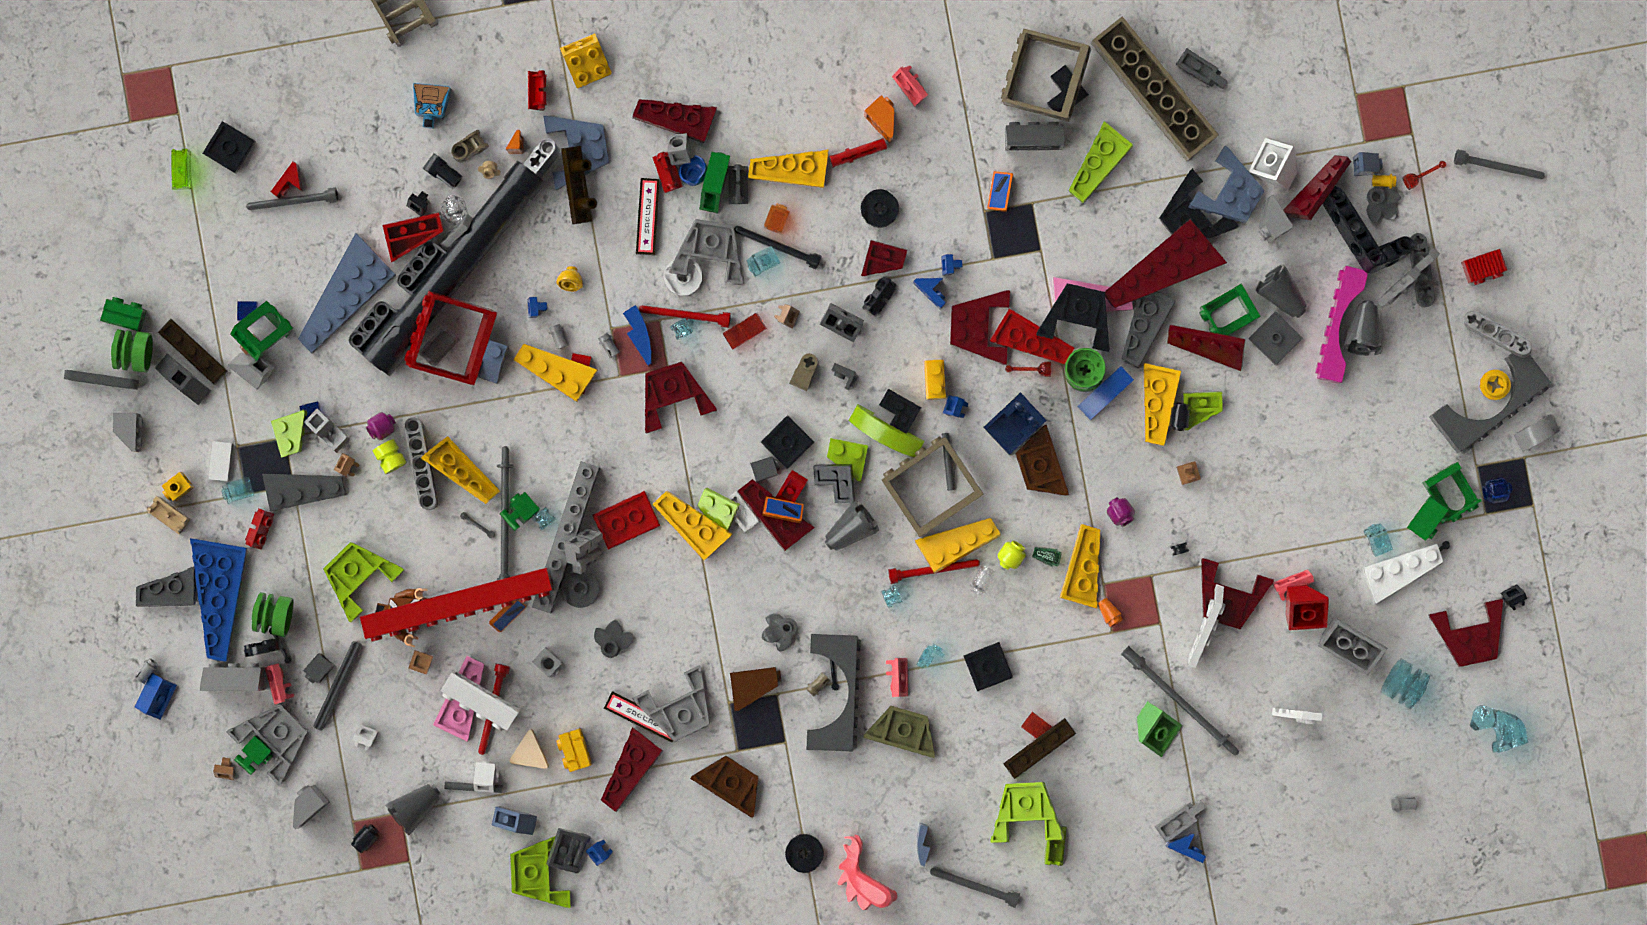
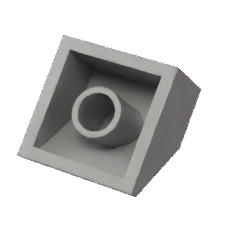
M1274 195L1265 200L1259 224V234L1268 243L1293 228Z
M316 785L304 786L297 792L299 796L295 799L293 828L295 830L301 828L330 803Z

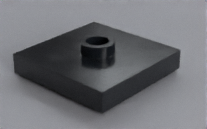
M222 121L202 154L236 174L256 141Z
M787 415L761 443L788 469L814 441Z
M1000 642L963 655L977 692L1013 678Z

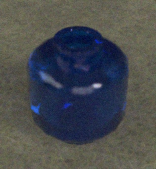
M1503 477L1489 479L1482 486L1483 497L1491 504L1505 502L1512 493V485Z

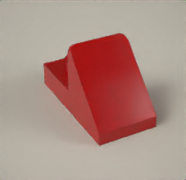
M292 161L270 191L278 198L281 195L284 197L288 193L290 183L303 192L299 165Z
M791 470L775 498L795 502L808 479Z

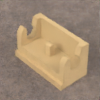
M156 496L153 499L154 503L147 508L148 513L180 535L191 519L161 497Z

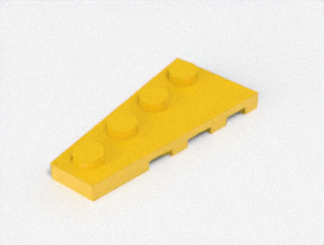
M829 149L750 159L748 179L824 188Z
M1144 363L1145 442L1165 446L1171 407L1174 406L1181 371Z
M448 436L421 457V459L485 504L500 492Z
M668 490L653 503V506L703 560H706L733 535Z
M988 518L917 539L915 543L935 574L998 538L1001 534L992 519Z
M1080 524L1060 598L1097 608L1100 529Z

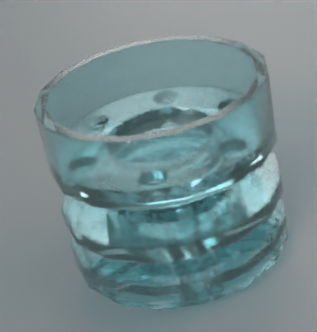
M1400 658L1385 679L1381 693L1391 699L1399 693L1398 703L1403 704L1406 701L1405 707L1411 709L1423 696L1430 675L1426 672L1421 675V669H1417L1411 674L1413 665Z

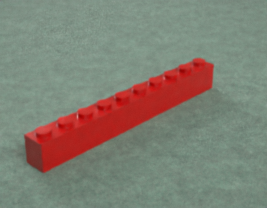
M543 568L360 616V621L365 639H371V642L382 640V636L386 634L393 637L401 635L402 630L408 629L409 632L420 630L419 626L427 624V627L438 625L440 620L445 619L446 622L457 620L459 615L464 614V617L476 615L475 611L483 609V613L495 610L494 606L501 605L502 608L513 605L512 601L520 600L521 603L532 600L531 596L539 595V598L550 595V591H554V586L549 568Z

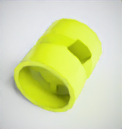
M394 439L372 450L376 459L381 461L380 466L385 474H389L407 463L403 454L398 453L399 447Z

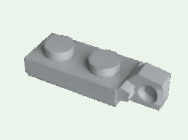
M1201 800L1195 805L1191 803L1184 805L1156 825L1155 828L1167 843L1198 821L1197 819L1201 817L1198 813L1205 809L1206 806Z

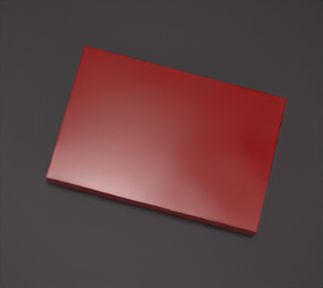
M645 491L592 515L599 531L603 533V540L608 550L661 526Z

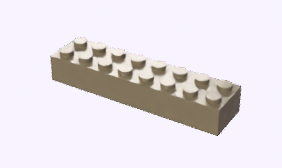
M1123 16L1092 40L1091 45L1186 162L1218 137L1219 134Z

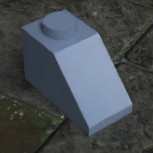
M1357 153L1353 157L1354 176L1379 174L1383 168L1382 158H1379V153Z
M489 340L482 360L479 378L498 383L509 350L508 346Z
M495 807L492 826L515 833L533 835L537 816Z

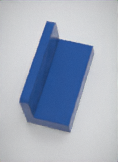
M152 673L147 679L135 704V708L146 715L161 720L177 684Z

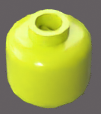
M1014 540L1006 542L997 554L1000 560L999 564L1007 570L1010 568L1017 569L1026 557L1024 546Z

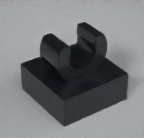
M424 191L418 196L412 193L408 198L406 206L418 215L423 216L427 210L428 203L426 201L429 195Z
M1518 584L1500 593L1502 599L1513 610H1516L1515 605L1521 603L1522 606L1525 605L1524 600L1527 599V596Z

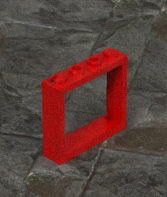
M428 291V294L424 296L422 306H424L422 313L417 317L416 324L418 326L416 332H413L411 336V348L405 355L406 365L413 369L474 386L497 312ZM435 300L483 314L464 375L416 361Z

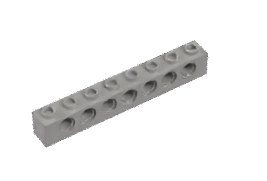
M580 461L545 568H549L554 591H550L549 596L542 598L536 595L532 608L547 613H552L568 566L564 542L577 536L600 470L598 466Z

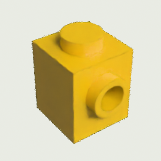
M178 472L162 485L164 489L162 493L169 501L172 499L177 502L195 487L183 472Z

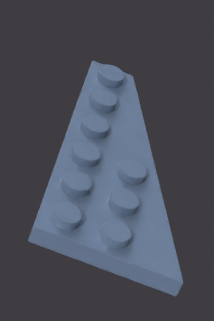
M357 233L352 238L298 338L311 353L322 345L395 276L393 271Z

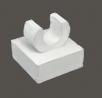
M360 724L353 737V741H356L355 746L358 747L359 743L366 745L365 750H368L376 739L378 731Z

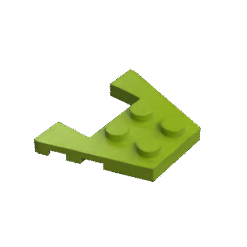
M350 542L323 568L350 623L364 611L350 597L362 583L377 569L391 582L404 571L402 567L353 542Z
M1045 782L1005 784L999 806L998 819L995 821V830L993 836H991L990 843L1009 842V822L1040 820L1045 821V840H1064V835Z
M556 836L510 853L512 893L571 908L570 890L550 891L549 866L546 863L548 851H551Z

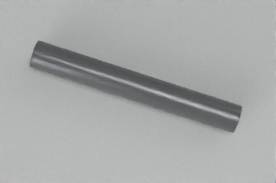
M942 433V439L946 437L950 442L949 433ZM943 445L947 491L955 490L952 457Z
M445 782L444 789L474 791L473 783ZM503 785L494 786V793L503 792Z

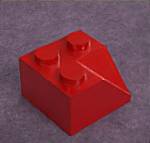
M1307 585L1287 586L1285 615L1288 629L1327 628L1329 598Z

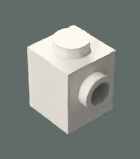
M489 761L476 762L473 783L474 791L494 793L495 782L498 783L499 771H496V765Z

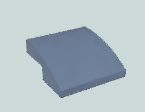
M919 823L916 843L920 865L925 867L930 850L929 845L923 844L928 826Z

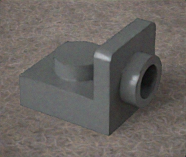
M834 363L832 371L835 372L834 376L843 380L845 377L849 378L845 389L853 388L858 378L854 376L856 372Z

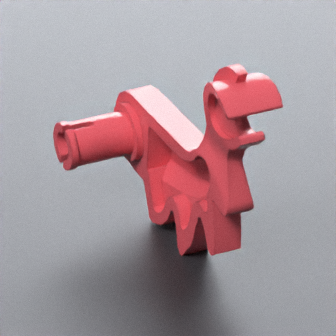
M855 834L854 836L844 837L845 839H851L852 844L850 846L848 844L843 845L847 858L839 865V869L844 870L838 881V885H843L847 882L846 895L848 902L854 901L857 896L858 904L862 910H867L872 904L879 908L890 906L897 899V892L895 890L892 891L889 887L860 870L859 858L863 850L860 836Z

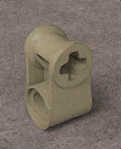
M476 130L454 144L451 153L457 162H465L474 155L486 150L489 145L483 141L480 131ZM459 148L466 150L465 155L462 157L455 155L456 150Z
M809 353L801 358L789 384L807 391L818 363L815 355ZM812 357V362H814V366L810 365L808 368L805 366L806 363L803 361L804 359Z

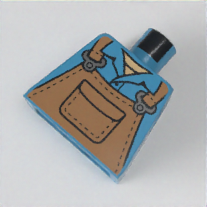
M413 83L415 114L418 117H424L423 128L434 129L435 118L444 119L451 95L450 86Z

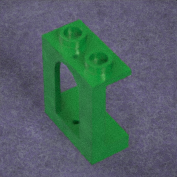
M1242 283L1201 306V311L1199 312L1203 321H1208L1211 327L1209 328L1210 332L1227 336L1261 317ZM1238 297L1247 314L1224 327H1217L1211 317L1212 312Z
M265 301L233 327L230 335L258 361L270 347L284 336L287 338L293 327L287 319L278 313L273 305ZM265 316L277 329L260 342L247 328Z
M1458 462L1451 464L1422 482L1429 495L1449 509L1447 512L1449 517L1446 519V522L1459 520L1463 517L1461 515L1467 510L1469 513L1479 507L1478 503L1482 502L1481 499L1477 498L1460 470L1462 468ZM1450 475L1465 498V504L1460 510L1450 509L1435 484Z

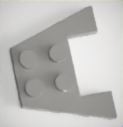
M695 219L669 269V273L686 276L689 256L726 262L725 283L743 285L733 225Z
M1433 249L1428 256L1399 279L1377 301L1380 306L1383 307L1386 303L1391 305L1402 293L1404 294L1418 280L1417 277L1420 275V272L1433 262L1440 253Z
M700 665L684 672L692 691L657 708L649 690L632 698L674 742L709 725Z
M282 704L226 731L237 744H240L254 731L279 756L280 760L267 772L278 786L283 782L308 733Z

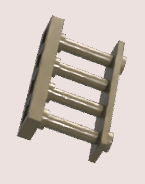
M371 0L389 31L386 34L392 44L396 43L398 47L401 46L398 38L422 24H429L431 28L438 25L424 0H411L386 15L383 14L379 5L388 0ZM414 7L415 9L420 8L422 14L419 15V18L393 31L389 21Z

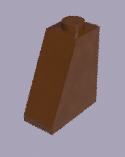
M776 667L730 673L735 711L741 710L778 687V682H782L780 670L776 671Z

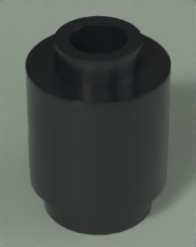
M1175 402L1174 406L1171 407L1169 426L1173 427L1172 430L1184 431V428H1188L1190 418L1189 404Z
M365 824L353 837L351 845L360 853L368 851L379 838L377 834L379 832L378 829L372 824L369 826Z

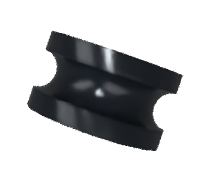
M1187 542L1171 546L1170 548L1174 551L1172 555L1175 556L1189 552V549L1186 548Z

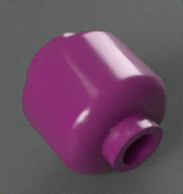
M379 412L368 419L366 430L372 439L383 440L394 433V424L396 422L390 414L386 415L383 412Z
M1116 497L1108 503L1110 506L1107 508V514L1115 525L1124 527L1134 520L1135 510L1126 498L1119 499Z

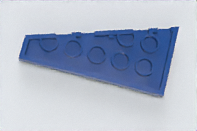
M190 538L198 600L201 609V621L204 630L207 659L227 662L248 548Z

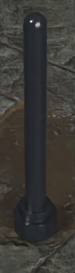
M735 226L734 228L737 234L806 261L810 268L816 270L822 256L819 254H806L741 226Z

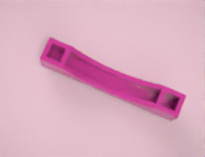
M1349 266L1339 270L1337 281H1340L1339 287L1335 288L1333 294L1335 304L1334 307L1330 308L1328 315L1331 321L1330 325H1326L1324 331L1326 342L1321 345L1319 355H1322L1321 362L1317 363L1315 373L1318 374L1317 379L1337 384L1342 383L1346 362L1339 345L1340 323L1349 303L1365 288L1368 273L1364 270Z

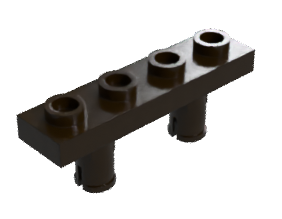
M581 145L561 148L572 225L591 222L590 209L597 207V200L588 197L585 171H589L592 167L591 161L583 160Z

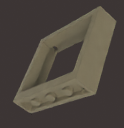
M1023 28L1022 34L1020 33L1019 38H1017V52L1014 51L1012 55V68L1008 70L1006 75V81H1008L1006 88H1003L1001 91L1002 102L1006 106L1070 122L1091 48L1086 44ZM1030 40L1079 52L1062 112L1012 100Z
M940 436L931 442V447L919 449L915 452L916 457L911 460L906 458L899 463L901 467L895 471L891 468L883 474L884 478L881 479L919 537L984 495L946 437L943 439ZM944 445L974 492L920 527L890 481Z

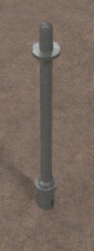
M504 446L502 447L501 464H497V467L501 468V512L506 509L509 513V468H513L514 465L509 464V448ZM502 517L501 574L497 580L510 577L508 574L509 525Z
M1130 646L1121 653V656L1133 665L1132 668L1145 673L1219 741L1217 743L1218 748L1223 745L1233 755L1239 754V750L1228 740L1230 735L1226 734L1223 736L1146 665L1143 656L1140 657Z

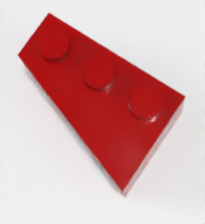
M441 212L382 225L391 263L445 231Z

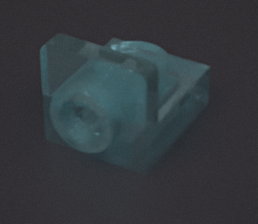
M772 246L753 254L746 260L749 270L755 277L780 264Z
M249 477L228 482L222 486V496L228 504L254 496Z
M1373 524L1363 531L1364 535L1368 538L1375 557L1393 550L1387 530L1381 524Z
M932 644V646L927 645L916 665L922 669L925 666L929 667L934 658L931 656L932 653L943 658L944 654L941 653L943 649L935 644Z

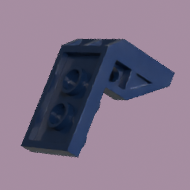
M1020 392L983 428L1010 455L1047 420Z

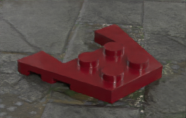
M1010 290L953 305L951 308L950 345L993 360L999 364L1007 365L1008 347H988L989 307L1009 308Z
M682 361L645 373L646 434L662 429L657 409L694 397L700 416L717 411L714 404Z
M1205 558L1201 559L1203 618H1208L1206 616L1208 605L1211 599L1214 600V589L1216 584H1218L1214 582L1219 563ZM1257 575L1251 593L1224 586L1223 604H1225L1222 615L1218 614V623L1240 630L1269 587L1273 584L1274 579Z
M1503 599L1484 602L1488 617L1487 623L1459 629H1450L1447 611L1428 614L1458 667L1497 659Z

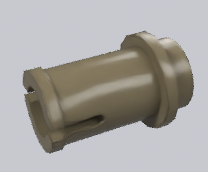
M822 672L811 684H807L806 690L813 697L819 695L818 692L830 682V679Z

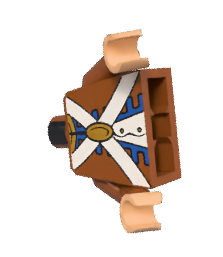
M426 588L400 591L394 595V598L389 599L388 605L377 603L375 612L425 600L427 598H424L422 594L423 591L428 590ZM408 629L402 630L401 635L394 636L397 640L404 642L410 647H415V645H412L413 639L418 640V637L414 636L416 631L409 632Z

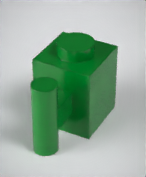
M526 492L521 495L517 493L510 499L512 503L509 505V508L513 513L509 514L504 509L500 515L516 531L520 527L516 522L517 519L524 525L539 512L540 508Z
M255 735L242 749L247 757L244 759L238 754L234 761L252 775L256 771L251 765L253 761L258 766L263 763L266 765L273 758L271 754L274 751L258 735Z

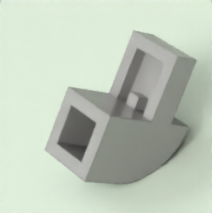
M1550 414L1514 434V437L1522 451H1525L1549 439L1560 430Z

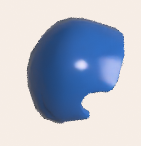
M694 155L691 158V163L680 166L679 176L684 183L696 186L704 181L707 171L704 159Z

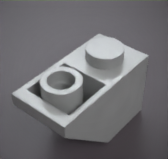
M239 353L228 364L230 369L256 389L269 379L274 368L265 358L262 357L256 361L250 354L246 355L245 353Z
M113 413V433L131 451L139 452V448H142V437L139 436L140 429L143 427L142 417L138 413Z

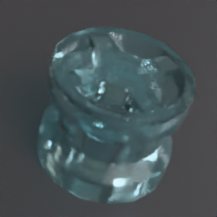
M687 318L670 326L671 330L675 332L677 340L694 332L688 326Z
M545 507L532 520L539 524V529L542 531L554 522L556 518L551 516L548 508Z
M895 585L891 586L889 590L884 589L881 591L888 608L892 607L894 603L902 602Z

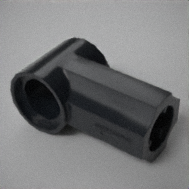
M435 153L423 166L426 172L434 178L440 179L451 189H454L463 177Z

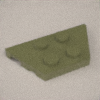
M890 706L863 735V738L935 758L929 720L926 715Z

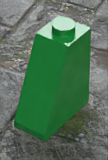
M711 152L701 191L700 210L718 214L729 168V155L722 152Z

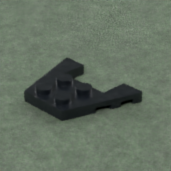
M1193 168L1186 175L1162 212L1159 220L1171 235L1188 220H1191L1207 239L1237 229L1239 225L1235 220L1223 217L1212 225L1200 209L1189 208L1192 199L1188 194L1203 182Z
M1067 283L1036 332V335L1053 339L1057 320L1096 328L1092 348L1109 352L1105 292Z

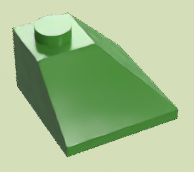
M1148 701L1137 716L1139 742L1162 757L1183 725Z

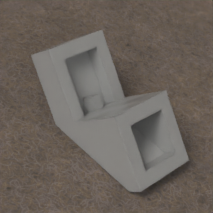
M318 409L304 422L336 453L350 440Z

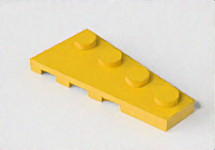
M526 344L522 345L513 359L576 402H578L598 371L597 369Z

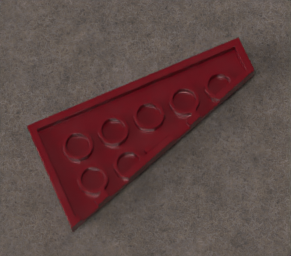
M1188 220L1105 291V298L1114 308H1117L1227 264V262L1191 220Z

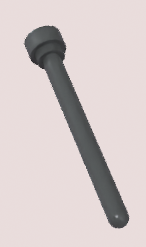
M1457 149L1454 157V164L1460 166L1469 163L1537 179L1545 177L1544 172L1469 156L1464 150Z
M333 187L328 188L324 193L250 202L246 205V208L248 210L323 200L337 203L338 192L337 188Z
M936 868L930 870L932 876L1005 900L1008 906L1016 908L1020 893L1014 891L1006 893Z

